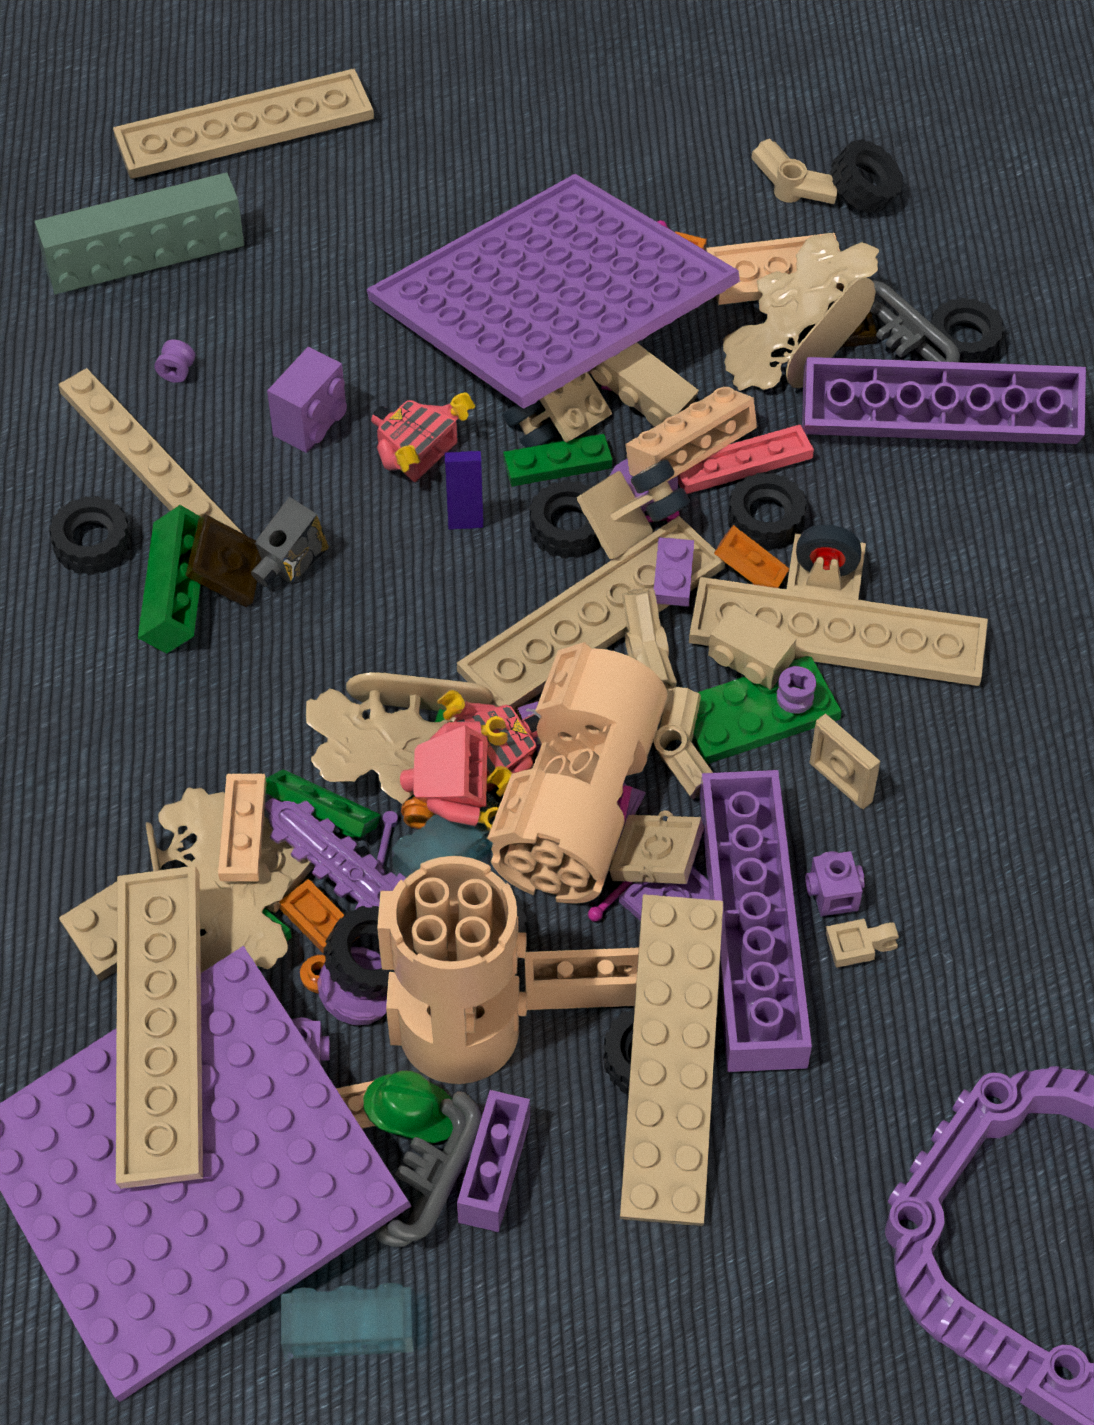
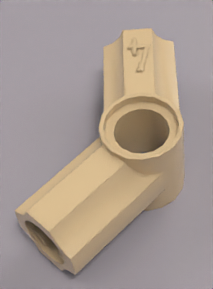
M770 138L760 142L759 146L753 150L752 160L775 185L774 194L779 200L792 203L802 197L835 204L838 189L834 186L831 175L807 170L804 163L796 159H790L776 142H772Z
M653 588L630 590L622 594L628 632L625 633L628 656L640 661L653 670L663 681L668 692V689L676 687L677 682L668 658L669 648L663 626H660L655 590Z
M675 687L668 689L667 702L664 707L660 728L654 736V745L663 762L670 768L689 797L694 799L700 797L702 773H713L692 744L701 695L688 688ZM673 740L682 741L678 749L674 751L665 750L669 742Z

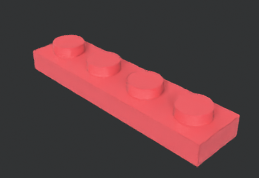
M796 425L729 444L677 475L680 488L685 490L686 494L694 493L739 480L749 475L753 476L756 473H763L812 459L814 449L801 425Z

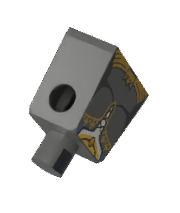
M289 497L256 540L255 545L262 560L252 570L251 575L265 587L276 576H279L288 583L295 582L329 549L317 514Z

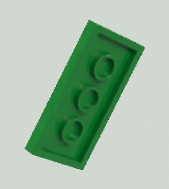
M806 656L794 660L788 667L799 666L806 668L816 678L812 706L807 711L799 714L789 713L779 706L777 702L779 680L771 690L761 684L749 681L746 677H742L697 692L701 695L692 741L707 765L814 729L816 720L825 713L834 721L840 720L842 711L812 657Z

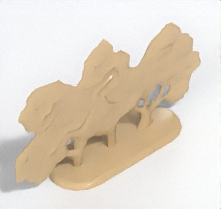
M826 233L821 236L817 234L809 237L796 254L797 271L795 273L787 274L776 271L758 279V291L762 293V297L759 300V310L767 314L766 321L758 325L743 326L723 339V351L726 354L724 361L725 370L735 375L733 385L737 386L739 391L752 385L763 390L772 388L780 381L782 375L781 365L788 361L786 369L788 383L793 388H802L804 365L807 357L832 358L871 310L875 298V286L872 280L867 277L872 276L878 271L876 256L879 253V249L861 242L840 252L838 251L839 243L833 233ZM838 283L844 285L843 292L836 288ZM832 301H835L834 304L828 309L829 304ZM815 324L799 344L798 338L803 329ZM789 338H793L795 341L794 345L788 344ZM787 348L792 350L791 353L786 351L784 353L785 357L771 356V353L776 349ZM770 362H779V364L776 367H771L769 365Z
M369 672L358 674L348 680L346 690L352 698L363 702L362 704L351 702L341 692L334 689H328L320 694L317 700L310 699L306 701V723L328 738L326 743L318 747L314 756L311 757V762L320 770V775L330 782H355L359 776L372 769L379 774L381 789L390 797L403 804L413 795V792L403 790L400 783V774L404 770L414 768L415 748L417 745L428 741L444 724L449 721L454 722L457 719L453 717L450 720H443L441 722H429L420 716L419 709L447 710L444 705L438 704L437 700L449 690L457 691L464 701L481 704H491L493 702V693L482 685L470 682ZM383 705L405 707L408 709L391 714L385 712ZM371 709L370 719L365 720L362 717L363 711Z
M189 787L180 801L165 805L158 813L161 825L174 833L173 840L165 851L157 848L153 826L151 823L146 822L153 871H159L163 864L177 859L187 866H196L200 872V929H205L207 932L204 936H200L201 973L242 946L245 947L256 966L269 969L276 963L278 958L285 955L288 944L281 925L272 922L270 918L262 914L265 906L275 901H280L283 898L292 878L278 871H268L267 865L260 861L259 881H220L218 868L225 793L220 792L208 795L202 788L193 789ZM180 826H187L188 829L183 834H178ZM191 833H194L197 836V841L189 849L179 852L178 848L183 847V842L181 841ZM191 853L195 859L190 861L184 859L183 856Z

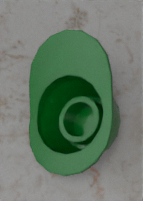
M399 1071L376 1078L367 1087L363 1097L364 1111L368 1119L379 1129L411 1139L417 1137L427 1143L444 1141L452 1133L451 1120L439 1108L442 1100H452V1098L442 1088L429 1083L421 1074L413 1071Z

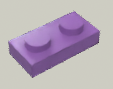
M658 538L654 580L657 604L689 606L694 540Z

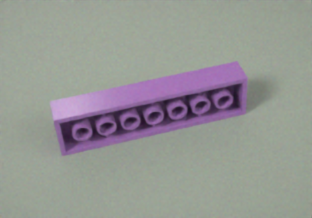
M807 357L803 378L802 429L805 434L1077 444L1085 435L1086 367Z
M778 770L702 773L700 807L704 825L703 837L710 900L723 901L718 986L727 1072L808 1068L812 1044Z

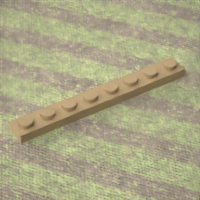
M87 368L58 384L62 396L170 511L178 505H182L201 517L207 514L241 532Z

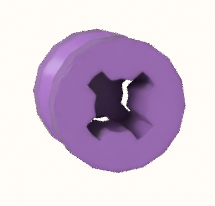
M173 339L168 340L164 343L161 351L162 355L157 358L154 368L159 376L167 381L183 382L188 375V367L195 360V352L185 342Z
M793 666L785 669L779 677L777 702L783 710L789 713L799 714L805 712L812 706L814 700L816 678L811 671L803 667Z

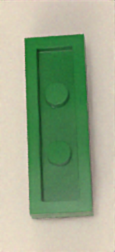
M604 434L572 439L569 442L560 441L503 452L504 464L511 487L612 469V457Z
M282 769L266 778V794L273 796L274 799L280 802L291 801L300 804L308 801L314 807L312 816L320 822L328 818L336 827H339L341 833L347 836L361 838L377 828L381 814Z

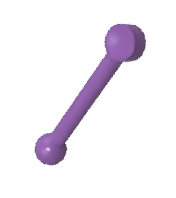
M387 811L383 814V824L385 827L377 857L378 865L376 867V870L383 876L385 875L383 865L391 830L398 823V816L394 811Z

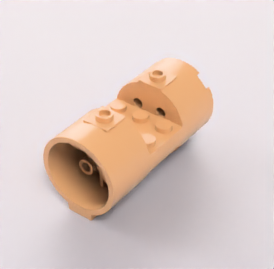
M585 642L557 651L535 710L541 715L537 725V734L542 744L532 769L511 774L487 838L493 843L491 848L493 853L491 863L506 881L522 891L534 895L535 890L538 889L543 892L556 894V902L584 903L595 899L600 894L625 822L623 812L617 805V800L623 793L622 786L625 777L642 772L646 765L647 757L667 702V690L663 681L653 670L640 661L615 651L591 648Z
M445 856L421 863L420 869L409 875L404 881L400 880L393 891H380L377 929L382 969L395 971L389 972L386 1004L390 1045L402 1046L405 1055L413 1066L434 1080L451 1084L472 1083L489 1077L503 1067L510 1059L517 1045L519 1016L527 1015V992H520L519 976H515V974H517L518 958H526L527 933L519 932L516 899L508 883L505 884L499 876L492 872L491 866L479 860L462 856Z

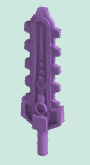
M271 798L265 803V809L269 813V823L273 829L270 839L277 844L283 841L288 842L294 848L291 853L294 859L298 862L308 859L315 865L312 871L315 877L320 880L329 877L337 884L334 889L335 894L341 898L350 895L358 902L355 910L361 906L379 907L380 891H393L400 880L404 881L406 879L401 873L397 877L392 872L383 876L376 870L378 861L371 854L362 858L354 851L357 846L354 840L349 836L340 840L333 834L336 826L328 818L320 822L312 816L314 807L308 801L296 804L291 801L280 802Z

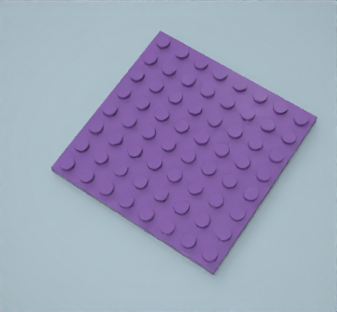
M573 174L369 287L367 293L371 302L524 409L556 389L563 387L573 379L592 370L607 359L616 356L636 342L645 339L658 329L672 323L675 319L692 309L699 307L709 299L723 293L726 289L740 282L739 270L577 174Z
M244 946L201 973L203 1179L120 1189L116 1184L117 1028L0 1103V1191L112 1394L119 1402L411 1207L406 1196Z

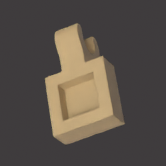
M865 919L826 926V936L836 968L874 960V949L884 952L897 948L895 939H898L899 936L895 923H885L877 927L867 928Z

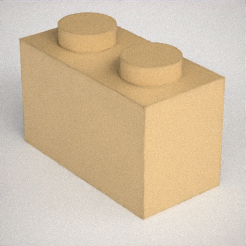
M733 605L710 634L708 656L712 657L718 664L728 666L745 675L749 681L761 684L771 690L779 680L781 673L794 660L797 638Z

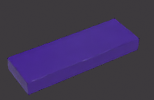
M481 451L446 452L445 473L448 530L483 528Z

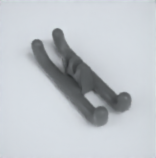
M872 280L875 286V294L883 298L899 313L897 317L884 304L874 299L869 312L875 314L886 324L877 332L876 337L883 341L891 336L886 342V346L890 349H894L901 344L895 352L900 358L915 350L927 361H960L958 348L947 336L890 286L883 282ZM926 337L945 353L946 359L925 341Z
M457 1092L452 1100L444 1099L439 1105L440 1111L451 1120L453 1127L443 1151L438 1150L423 1139L413 1138L410 1147L422 1155V1157L408 1151L403 1158V1162L413 1168L415 1172L405 1166H399L395 1175L421 1192V1195L406 1224L400 1220H392L388 1227L381 1226L375 1231L376 1239L382 1244L390 1247H404L413 1241L424 1238L434 1227L474 1146L482 1119L477 1103L468 1094Z

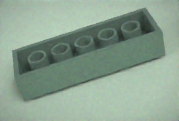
M227 172L35 221L45 269L54 295L244 246L239 202Z

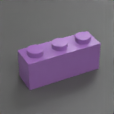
M493 1090L489 1091L457 1201L458 1223L499 1232L530 1123V1099Z

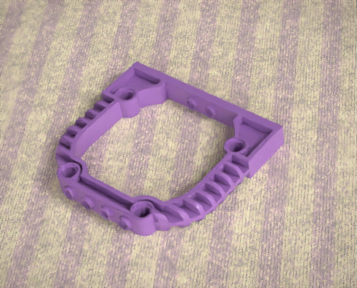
M1051 1066L1048 1069L1030 1072L1025 1070L1013 1075L1011 1079L1002 1073H989L977 1082L971 1092L966 1089L963 1090L952 1109L956 1112L950 1123L943 1120L939 1124L931 1138V1141L935 1143L929 1153L923 1150L919 1153L909 1171L914 1175L907 1185L899 1182L889 1197L887 1203L892 1207L885 1227V1236L889 1244L895 1248L894 1270L900 1295L914 1320L933 1336V1339L953 1350L961 1358L970 1361L979 1370L988 1373L1005 1387H1009L1021 1395L1020 1403L1053 1425H1094V1363H1089L1086 1355L1079 1348L1072 1345H1060L1048 1352L969 1302L944 1279L933 1256L944 1226V1211L941 1203L986 1138H1001L1012 1134L1020 1126L1027 1114L1031 1113L1061 1114L1094 1129V1076L1088 1074V1071ZM995 1096L1002 1101V1103L994 1104L987 1100L986 1097ZM903 1219L911 1220L918 1228L914 1230L906 1229L900 1225L899 1221ZM1054 1368H1067L1072 1373L1074 1379L1065 1380L1059 1377Z

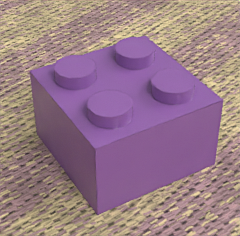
M310 347L303 351L267 390L273 436L305 453L315 443L322 441L326 431L335 421H339L344 416L347 409L342 363Z

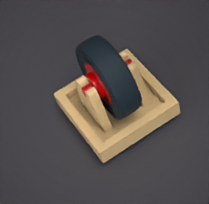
M820 524L809 527L801 534H795L787 590L858 600L866 543H860V540L854 533L836 525Z

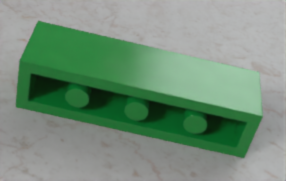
M178 505L153 523L138 639L166 654L194 637L200 583L186 577V571L198 520L201 516L182 505Z

